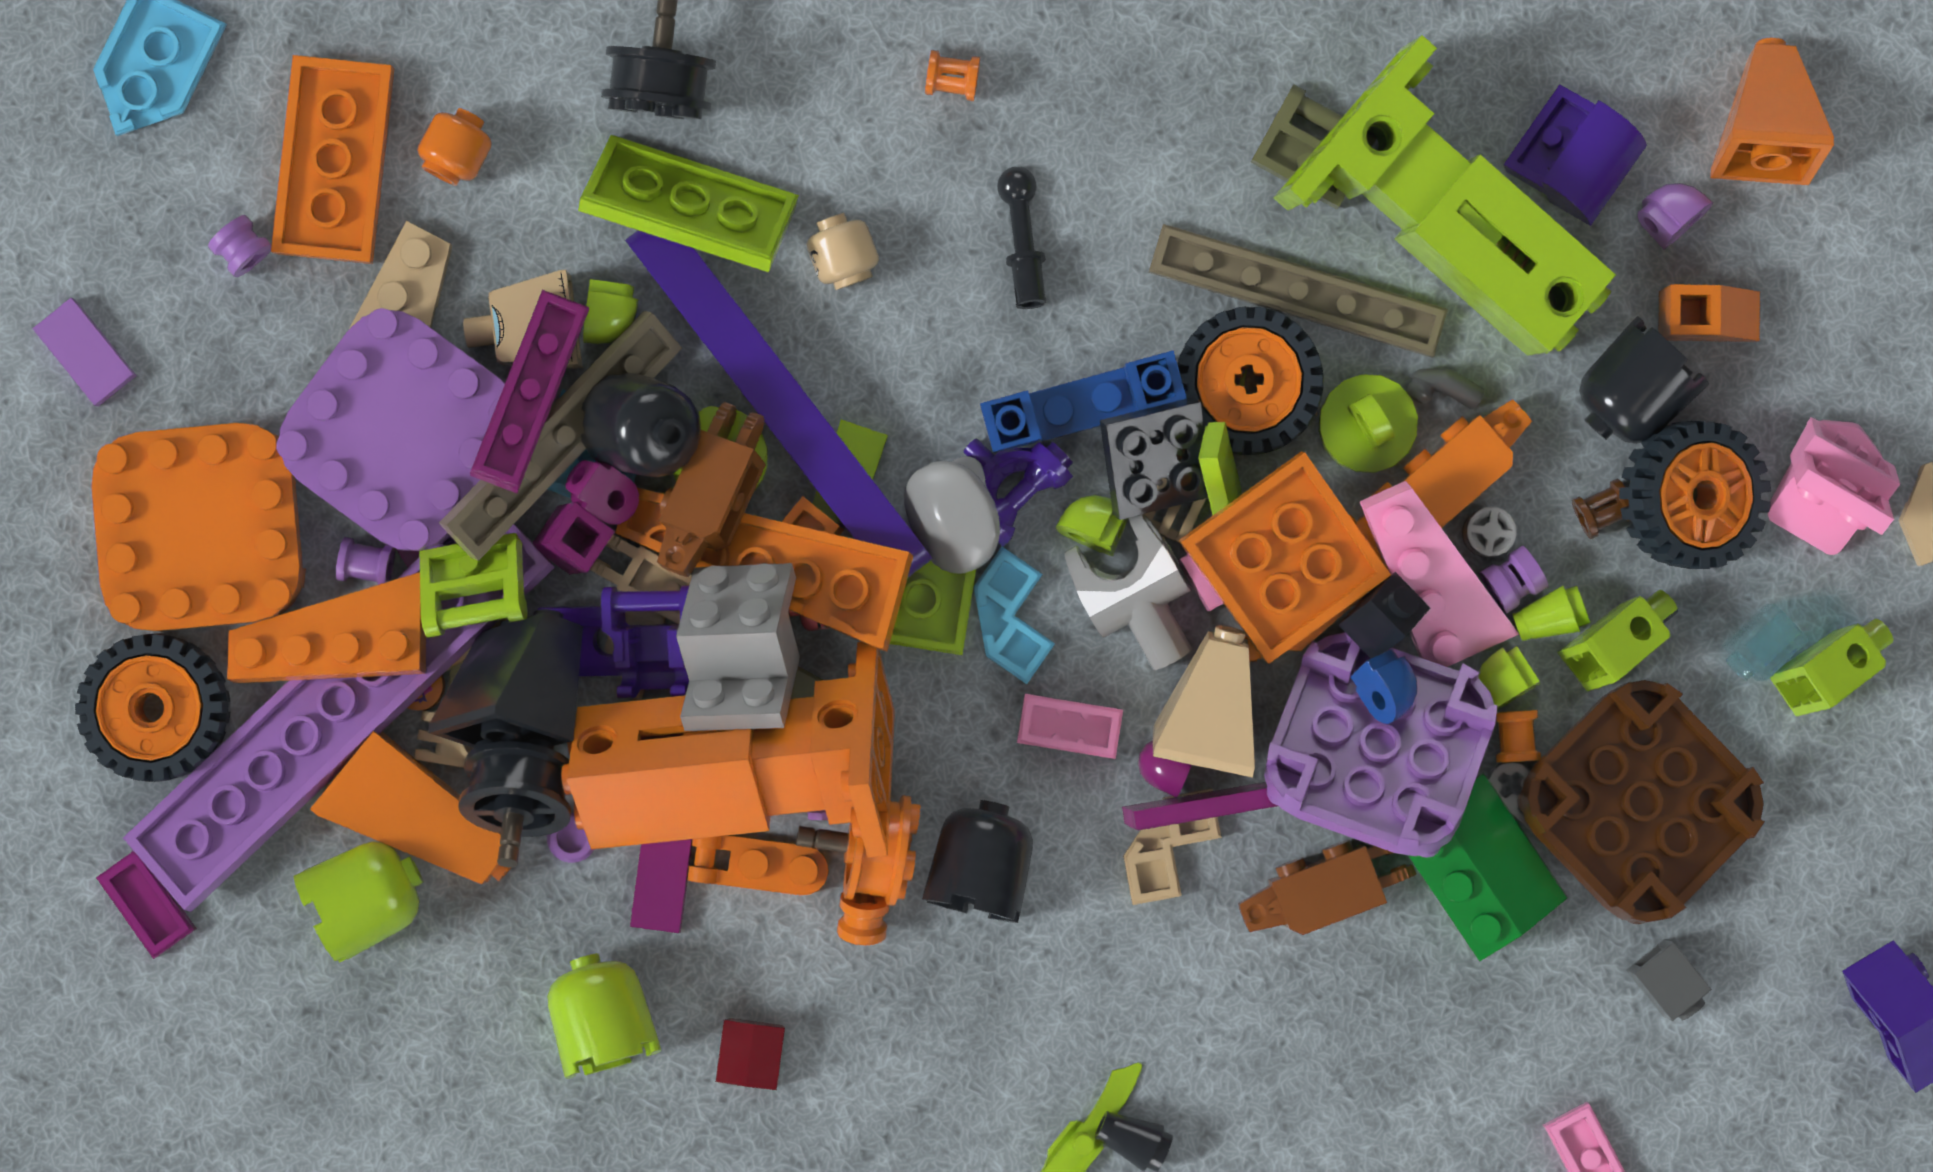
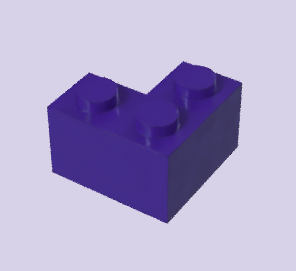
M1892 940L1847 967L1842 972L1853 1001L1878 1030L1888 1059L1914 1092L1917 1093L1933 1083V986L1927 980L1929 974L1921 960L1913 952L1906 955L1896 942Z

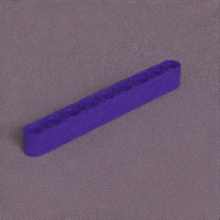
M639 230L625 240L756 412L764 416L763 419H765L766 425L853 538L910 552L913 555V560L908 578L931 561L933 558L696 250Z

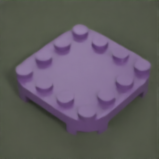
M384 308L376 309L369 315L363 316L346 332L289 409L280 427V436L277 440L276 448L279 455L283 458L285 467L300 483L379 541L403 551L426 550L444 544L451 537L439 522L480 481V479L470 476V471L505 382L421 320L402 311Z
M1346 632L1327 636L1317 643L1312 641L1303 655L1299 672L1272 742L1269 744L1264 774L1269 800L1298 819L1393 853L1410 856L1419 855L1426 858L1435 856L1442 846L1450 842L1461 823L1496 723L1498 705H1494L1490 691L1478 678L1480 672L1463 663L1460 671L1390 648L1389 650L1393 649L1398 658L1405 656L1417 679V695L1409 711L1397 720L1384 724L1376 720L1368 711L1355 689L1357 687L1351 679V676L1371 658Z

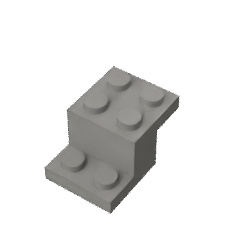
M792 563L694 568L676 635L689 678L680 715L684 731L784 728L800 659L788 614L796 580Z

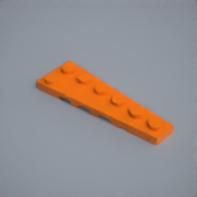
M637 488L639 493L637 509L627 521L617 525L615 533L659 553L666 532V527L659 521L661 517L660 505L664 494ZM744 513L730 546L718 551L707 548L696 567L792 563L796 580L789 606L790 611L879 650L888 652L913 555L903 550Z

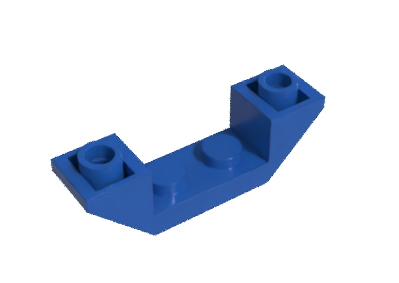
M1174 350L1125 363L1123 368L1032 393H1029L1027 390L980 403L992 450L993 452L1033 445L1038 442L1041 443L1100 427V420L1184 400L1187 397Z

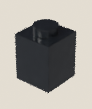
M1395 572L1366 594L1340 622L1339 626L1370 658L1386 652L1404 639L1429 611L1430 607Z

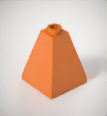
M1780 38L1761 39L1755 44L1748 57L1711 167L1710 178L1809 185L1834 146V135L1797 47L1786 45V41Z

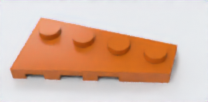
M420 572L229 630L227 680L233 683L426 674V635L421 623Z

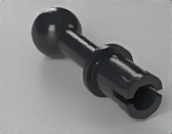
M1011 167L1000 175L997 183L999 196L1005 203L1009 204L1015 253L1006 258V265L1012 267L1016 307L1018 309H1034L1046 303L1042 274V263L1045 262L1046 258L1045 253L1035 251L1029 208V202L1036 193L1037 185L1033 174L1023 167Z

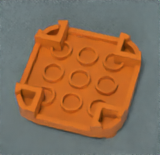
M229 423L135 432L118 437L115 441L104 445L98 451L97 462L93 468L91 487L99 582L105 605L109 608L111 616L116 621L125 623L134 629L162 632L259 622L281 615L294 604L301 589L304 588L306 568H303L296 481L292 473L285 467L283 458L277 451L276 444L279 436L258 425Z

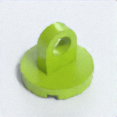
M1361 374L1342 381L1327 395L1320 410L1318 432L1325 451L1337 464L1355 472L1377 473L1395 466L1409 453L1417 437L1418 415L1412 398L1398 383L1382 375Z

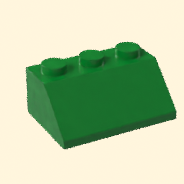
M1484 772L1476 777L1461 823L1450 842L1442 846L1440 851L1432 857L1408 855L1479 962L1521 937L1568 898Z

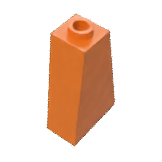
M375 731L371 733L310 808L317 816L479 884L488 882L492 876L500 881L512 868L503 867L497 863L499 847L501 846V834L480 828L465 819L458 808L460 794L421 762L415 760L411 754L383 731L381 733Z

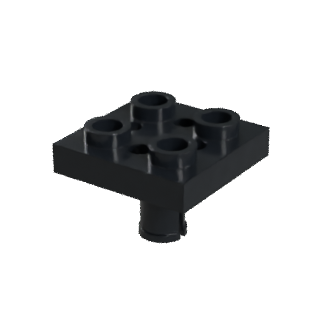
M1192 397L1100 420L1113 515L1119 520L1208 498L1198 459L1204 435L1200 401ZM1186 448V456L1181 460H1177V455L1182 456V449ZM1161 478H1166V486L1162 489H1157L1156 485L1160 486L1163 484Z

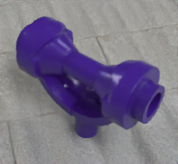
M976 438L963 451L966 456L975 458L981 463L986 487L995 502L1000 522L998 544L1002 547L1013 537L1016 529L1013 525L1017 512L1038 491L1051 487L1058 489L1065 486L1073 477L1068 470L1073 461L1054 442L1047 448L1038 442L1033 448H1013L999 451L994 455ZM1016 472H1025L1024 478L1004 498H997L999 486L1006 477Z

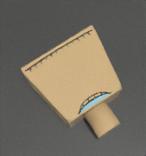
M558 270L489 292L491 315L464 318L463 320L467 347L495 345L497 362L502 366H512L542 289L574 301L571 274L567 270ZM579 338L568 363V369L583 368Z

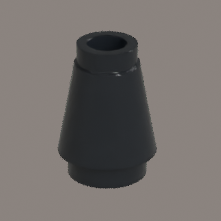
M1106 1111L1096 1130L1095 1139L1102 1141L1103 1144L1140 1170L1145 1171L1146 1168L1158 1172L1169 1152L1173 1135L1163 1131L1164 1125Z

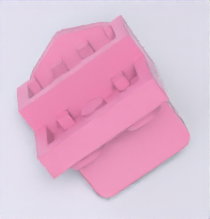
M1810 417L1790 454L1791 464L1770 500V510L1767 514L1769 520L1824 553L1836 555L1841 552L1857 529L1865 530L1869 527L1883 535L1894 520L1889 499L1900 486V481L1895 466L1883 459L1880 451L1859 424L1830 420L1818 421Z

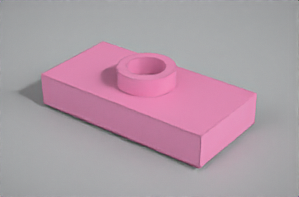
M1025 694L1017 743L1116 759L1123 710Z

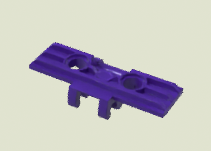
M682 585L680 590L618 592L616 587H604L601 593V606L538 608V610L550 609L561 612L563 619L583 626L579 676H622L621 685L617 686L618 698H635L641 689H670L671 697L686 695L689 678L676 638L679 624L628 625L625 612L680 611L681 620L689 585ZM601 628L602 632L609 635L613 641V654L603 652L597 644V633Z

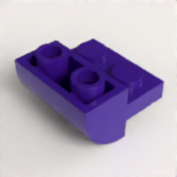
M1559 84L1503 166L1507 173L1547 195L1550 203L1591 226L1642 154L1647 144L1638 129L1617 111L1600 100L1594 104Z

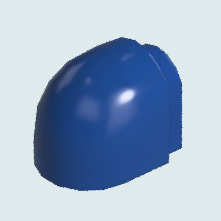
M1393 649L1367 660L1351 676L1357 687L1355 690L1368 711L1376 720L1384 724L1397 720L1409 711L1417 695V679L1412 667L1405 656L1398 658Z

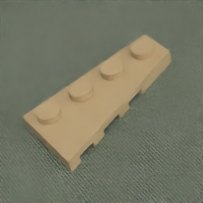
M406 221L350 328L363 316L369 315L374 310L380 308L405 312L421 320L431 328L435 310L438 307L452 245Z

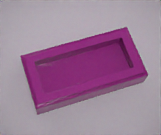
M134 851L96 877L153 959L163 954L197 929L183 908Z

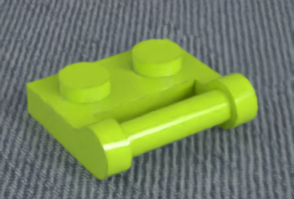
M516 533L503 535L479 561L471 558L458 544L419 551L421 623L426 637L444 635L445 629L508 618L510 622L527 619L528 611L523 582L522 542ZM503 589L504 598L442 610L441 601Z

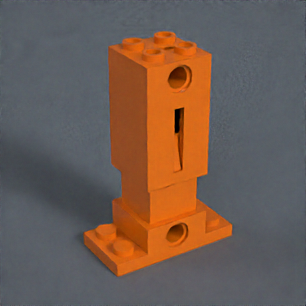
M857 642L856 663L848 664V678L815 681L814 697L790 699L784 728L684 731L680 715L686 695L577 707L574 739L571 742H567L570 755L569 764H563L561 777L565 794H572L574 799L576 827L578 830L585 831L591 849L765 832L770 830V818L773 815L825 810L829 825L851 823L854 838L862 837L867 858L888 856L895 710L880 650L873 646Z

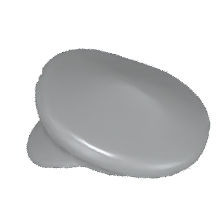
M965 456L952 462H932L918 469L910 477L904 492L905 511L913 533L933 558L931 561L942 570L961 574L981 567L994 554L1000 535L998 512L995 502L986 487L981 463L975 458Z

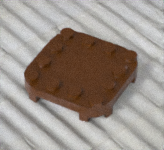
M1647 680L1625 683L1602 696L1533 766L1524 780L1523 789L1520 791L1517 799L1524 819L1534 835L1605 909L1621 920H1626L1632 924H1644L1669 919L1687 908L1684 904L1747 839L1755 838L1765 822L1761 820L1764 801L1760 787L1764 782L1755 768H1746L1679 699L1683 693L1668 683L1660 684Z

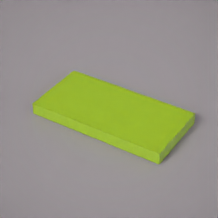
M610 135L580 197L578 211L769 272L794 214L799 195L615 135Z

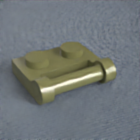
M1295 84L1290 89L1251 160V163L1285 182L1289 180L1321 142V140L1289 123L1294 113L1329 132L1343 117L1306 97V90ZM1367 131V141L1372 147L1377 138L1373 133ZM1332 185L1319 200L1338 209L1346 195Z

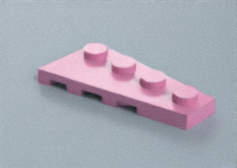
M1406 481L1360 501L1383 564L1391 575L1396 572L1430 607L1429 611L1410 631L1420 658L1449 667L1519 635L1515 627Z

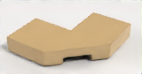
M1211 788V789H1206V790H1200V791H1195V792H1189V793L1179 794L1178 797H1180V796H1186V795H1192V794H1197V793H1203V792H1209V791H1213V790H1212V788ZM1174 796L1163 797L1161 800L1174 798ZM1218 817L1139 831L1123 855L1132 905L1182 896L1173 847L1222 838Z

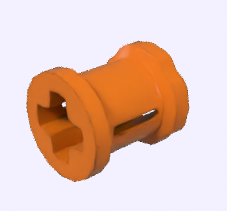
M931 50L925 94L933 95L935 91L965 95L966 100L974 101L980 57L973 56L971 60L943 57L940 56L939 51ZM945 73V74L959 75V76H964V78L952 77V76H945V75H941V74Z
M1538 710L1497 712L1496 721L1499 723L1500 753L1496 754V762H1522L1541 759V752L1537 751L1535 747L1534 720L1538 718Z

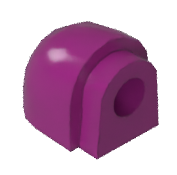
M583 460L572 469L566 480V489L571 492L572 502H576L596 518L609 524H621L627 521L635 513L639 504V493L636 485L617 469L605 463Z
M1153 740L1143 747L1138 759L1139 772L1148 784L1176 798L1178 797L1192 766L1191 764L1154 757Z

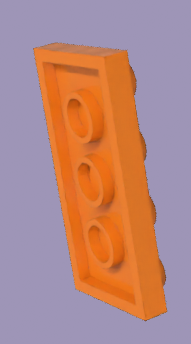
M293 55L271 245L272 253L373 264L395 70L392 65Z

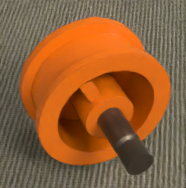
M902 795L899 802L890 801L888 856L867 858L862 837L854 838L851 823L847 833L826 829L815 830L812 827L799 826L796 846L809 848L814 846L816 849L844 853V899L852 900L855 893L885 897L886 905L895 906L897 899L904 900L907 883L913 877L916 851L910 850L912 835H916L918 830L921 806L911 803V796Z

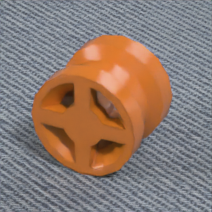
M842 892L840 908L844 912V916L838 920V936L846 942L864 946L875 945L885 940L887 924L883 920V916L889 912V905H886L885 897L855 893L853 899L850 900L844 899Z

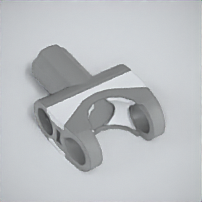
M1142 514L1129 518L1132 529L1138 538L1135 541L1138 548V560L1128 571L1120 574L1106 573L1098 569L1092 561L1088 562L1078 546L1065 551V559L1078 596L1100 635L1106 637L1129 625L1152 669L1156 671L1174 663L1193 650L1168 603L1189 593L1192 589L1171 547L1149 518Z

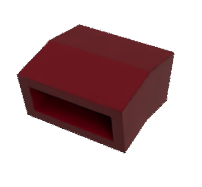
M725 1019L715 1082L777 1090L785 1027L779 1024L750 1020Z

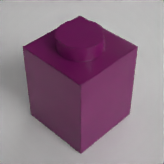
M573 502L556 507L533 541V545L547 559L569 575L586 573L615 531L579 504Z

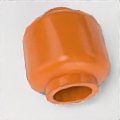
M458 108L455 115L446 112L436 114L418 145V154L424 160L421 167L434 177L454 186H457L460 180H473L477 176L492 146L489 136L481 130L485 122L462 108Z

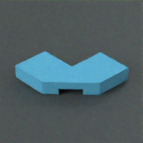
M1001 547L974 586L986 657L1025 684H1028L1055 643L1016 617L1015 614L1043 574L1004 547Z

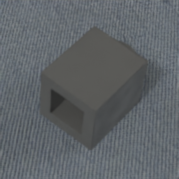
M1666 939L1626 970L1661 1015L1671 1021H1674L1677 1017L1683 1021L1697 1013L1705 1005L1702 997L1712 990L1676 944Z

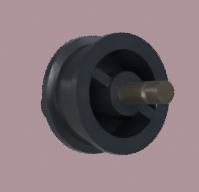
M678 0L657 1L656 13L658 16L655 18L652 47L607 46L606 55L613 58L610 88L602 89L601 97L609 99L608 109L638 113V111L655 113V116L674 119H702V111L709 112L711 110V103L705 101L704 97L707 71L715 69L716 60L683 54L682 51L672 49L675 19L673 17L676 16Z
M537 738L528 739L525 742L481 740L466 755L464 770L470 782L469 787L459 797L458 808L462 816L472 824L501 834V846L499 847L497 863L503 867H515L518 865L521 837L544 836L556 833L564 829L570 822L571 807L565 800L566 794L561 777L563 764H569V759L555 751L554 745L547 740Z

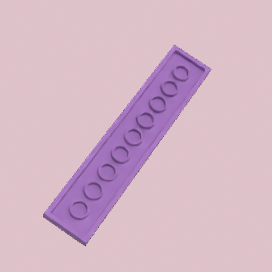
M514 523L505 534L516 533L522 542L525 596L555 567ZM450 537L444 544L437 545L432 548L448 546L458 543L452 537ZM420 557L397 579L420 572ZM503 589L441 601L442 610L504 598ZM499 620L445 629L444 635L426 637V674L288 681L129 831L123 839L183 910L192 912L334 778L373 731L381 733L469 650L475 639L483 631L491 629Z

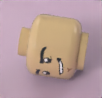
M841 213L816 223L819 232L812 235L806 245L820 282L824 284L833 283L835 290L873 277L871 269L878 264L879 256L869 228L864 221L852 220L847 222L845 213Z

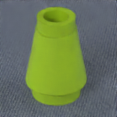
M1562 585L1522 608L1521 611L1512 614L1522 642L1529 639L1533 640L1580 632V626L1591 623L1577 585L1565 589Z

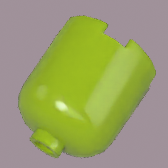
M370 841L358 845L293 876L303 906L313 902L322 920L321 923L313 926L318 937L334 961L338 960L339 963L352 958L412 923L419 911L420 903L416 886L424 883L420 871L411 856L402 860L393 847L378 841Z
M599 953L586 955L570 961L572 971L559 976L550 986L547 995L548 1008L566 1079L573 1078L576 1074L580 1073V1066H582L586 1076L632 1063L630 1057L642 1054V1048H645L646 1056H652L662 1051L641 983L635 971L626 963L616 960L601 962Z

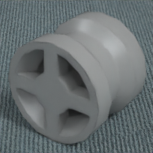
M1485 507L1473 512L1465 520L1462 528V538L1466 547L1473 554L1483 558L1494 557L1507 552L1514 544L1517 536L1516 524L1512 516L1498 507Z

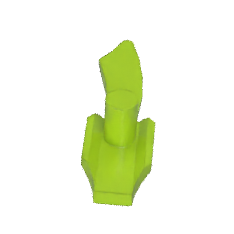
M1137 1062L1124 1068L1112 1070L1100 1098L1085 1121L1081 1122L1078 1119L1070 1121L1047 1149V1158L1040 1172H1085L1104 1149L1103 1142L1095 1139L1098 1125L1106 1111L1118 1114L1126 1103L1141 1072V1063Z

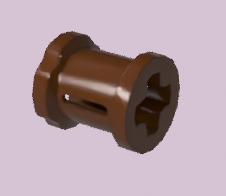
M1619 479L1610 481L1609 488L1586 499L1580 496L1572 499L1574 512L1589 539L1598 537L1599 530L1623 519L1620 508L1629 506V500L1619 499L1620 488L1625 487Z

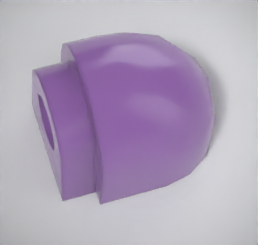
M1682 183L1666 184L1642 200L1643 208L1638 211L1637 216L1642 227L1665 250L1702 218L1711 208L1713 202L1693 186Z

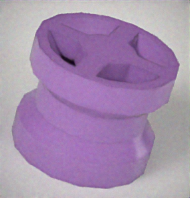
M242 215L220 229L210 240L208 248L214 255L224 257L228 262V271L233 277H240L249 272L270 253L272 244L265 237H258L253 231V222L246 215Z

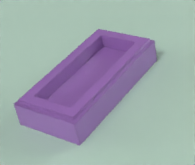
M74 298L68 299L32 328L94 406L99 407L137 376Z

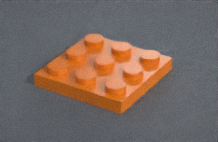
M1302 451L1179 540L1261 657L1268 664L1391 576L1312 461Z

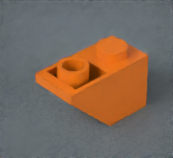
M1670 284L1659 291L1658 332L1668 341L1759 342L1760 291L1724 285Z

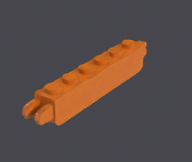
M1513 399L1485 417L1479 415L1470 422L1461 416L1440 435L1446 442L1432 455L1426 449H1423L1403 467L1408 476L1400 483L1406 481L1411 486L1439 526L1443 528L1512 467L1513 451L1510 447L1532 420ZM1387 481L1369 497L1393 486ZM1349 514L1382 561L1365 515L1363 514L1356 520ZM1365 595L1288 651H1302ZM1245 634L1244 639H1248L1249 662H1257L1258 659H1262L1261 655Z

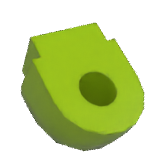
M590 279L586 306L589 307V312L584 322L583 343H611L632 324L639 303L638 299L633 298L634 286Z
M1091 495L1081 497L1069 504L1061 515L1055 529L1067 538L1113 557L1127 525L1128 518L1119 520L1113 515L1111 498Z
M1517 646L1507 652L1502 647L1493 653L1481 665L1478 678L1490 691L1494 705H1498L1497 711L1541 684Z

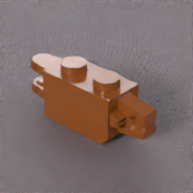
M724 402L716 411L708 431H701L697 450L690 461L681 468L682 471L674 488H669L661 501V517L659 521L666 527V532L657 563L662 568L689 578L707 548L718 551L730 546L766 466L755 451L759 437L764 429V416L754 412L749 413L736 441L733 442L727 438L736 420L737 409L736 406Z
M1349 839L1322 849L1325 858L1306 865L1304 858L1301 857L1277 866L1278 876L1268 880L1270 885L1238 903V906L1249 932L1285 925L1290 930L1305 935L1386 904L1387 900L1382 889L1409 879L1417 873L1413 864H1402L1377 876L1371 859L1382 855H1389L1393 852L1374 845L1364 846L1360 844L1353 847Z

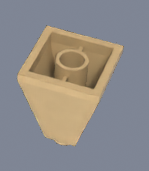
M1218 625L1215 627V632H1207L1154 724V757L1253 778L1255 759L1248 639H1244V631L1234 627Z

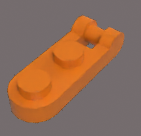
M727 835L692 839L691 846L696 847L694 865H689L687 881L793 895H810L819 891L826 883L829 868L824 854L814 847L809 848L796 846L795 843ZM716 849L731 851L728 870L714 868Z

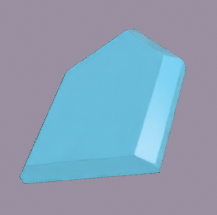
M127 0L93 68L110 113L109 117L115 135L119 136L183 114L227 24L178 0Z

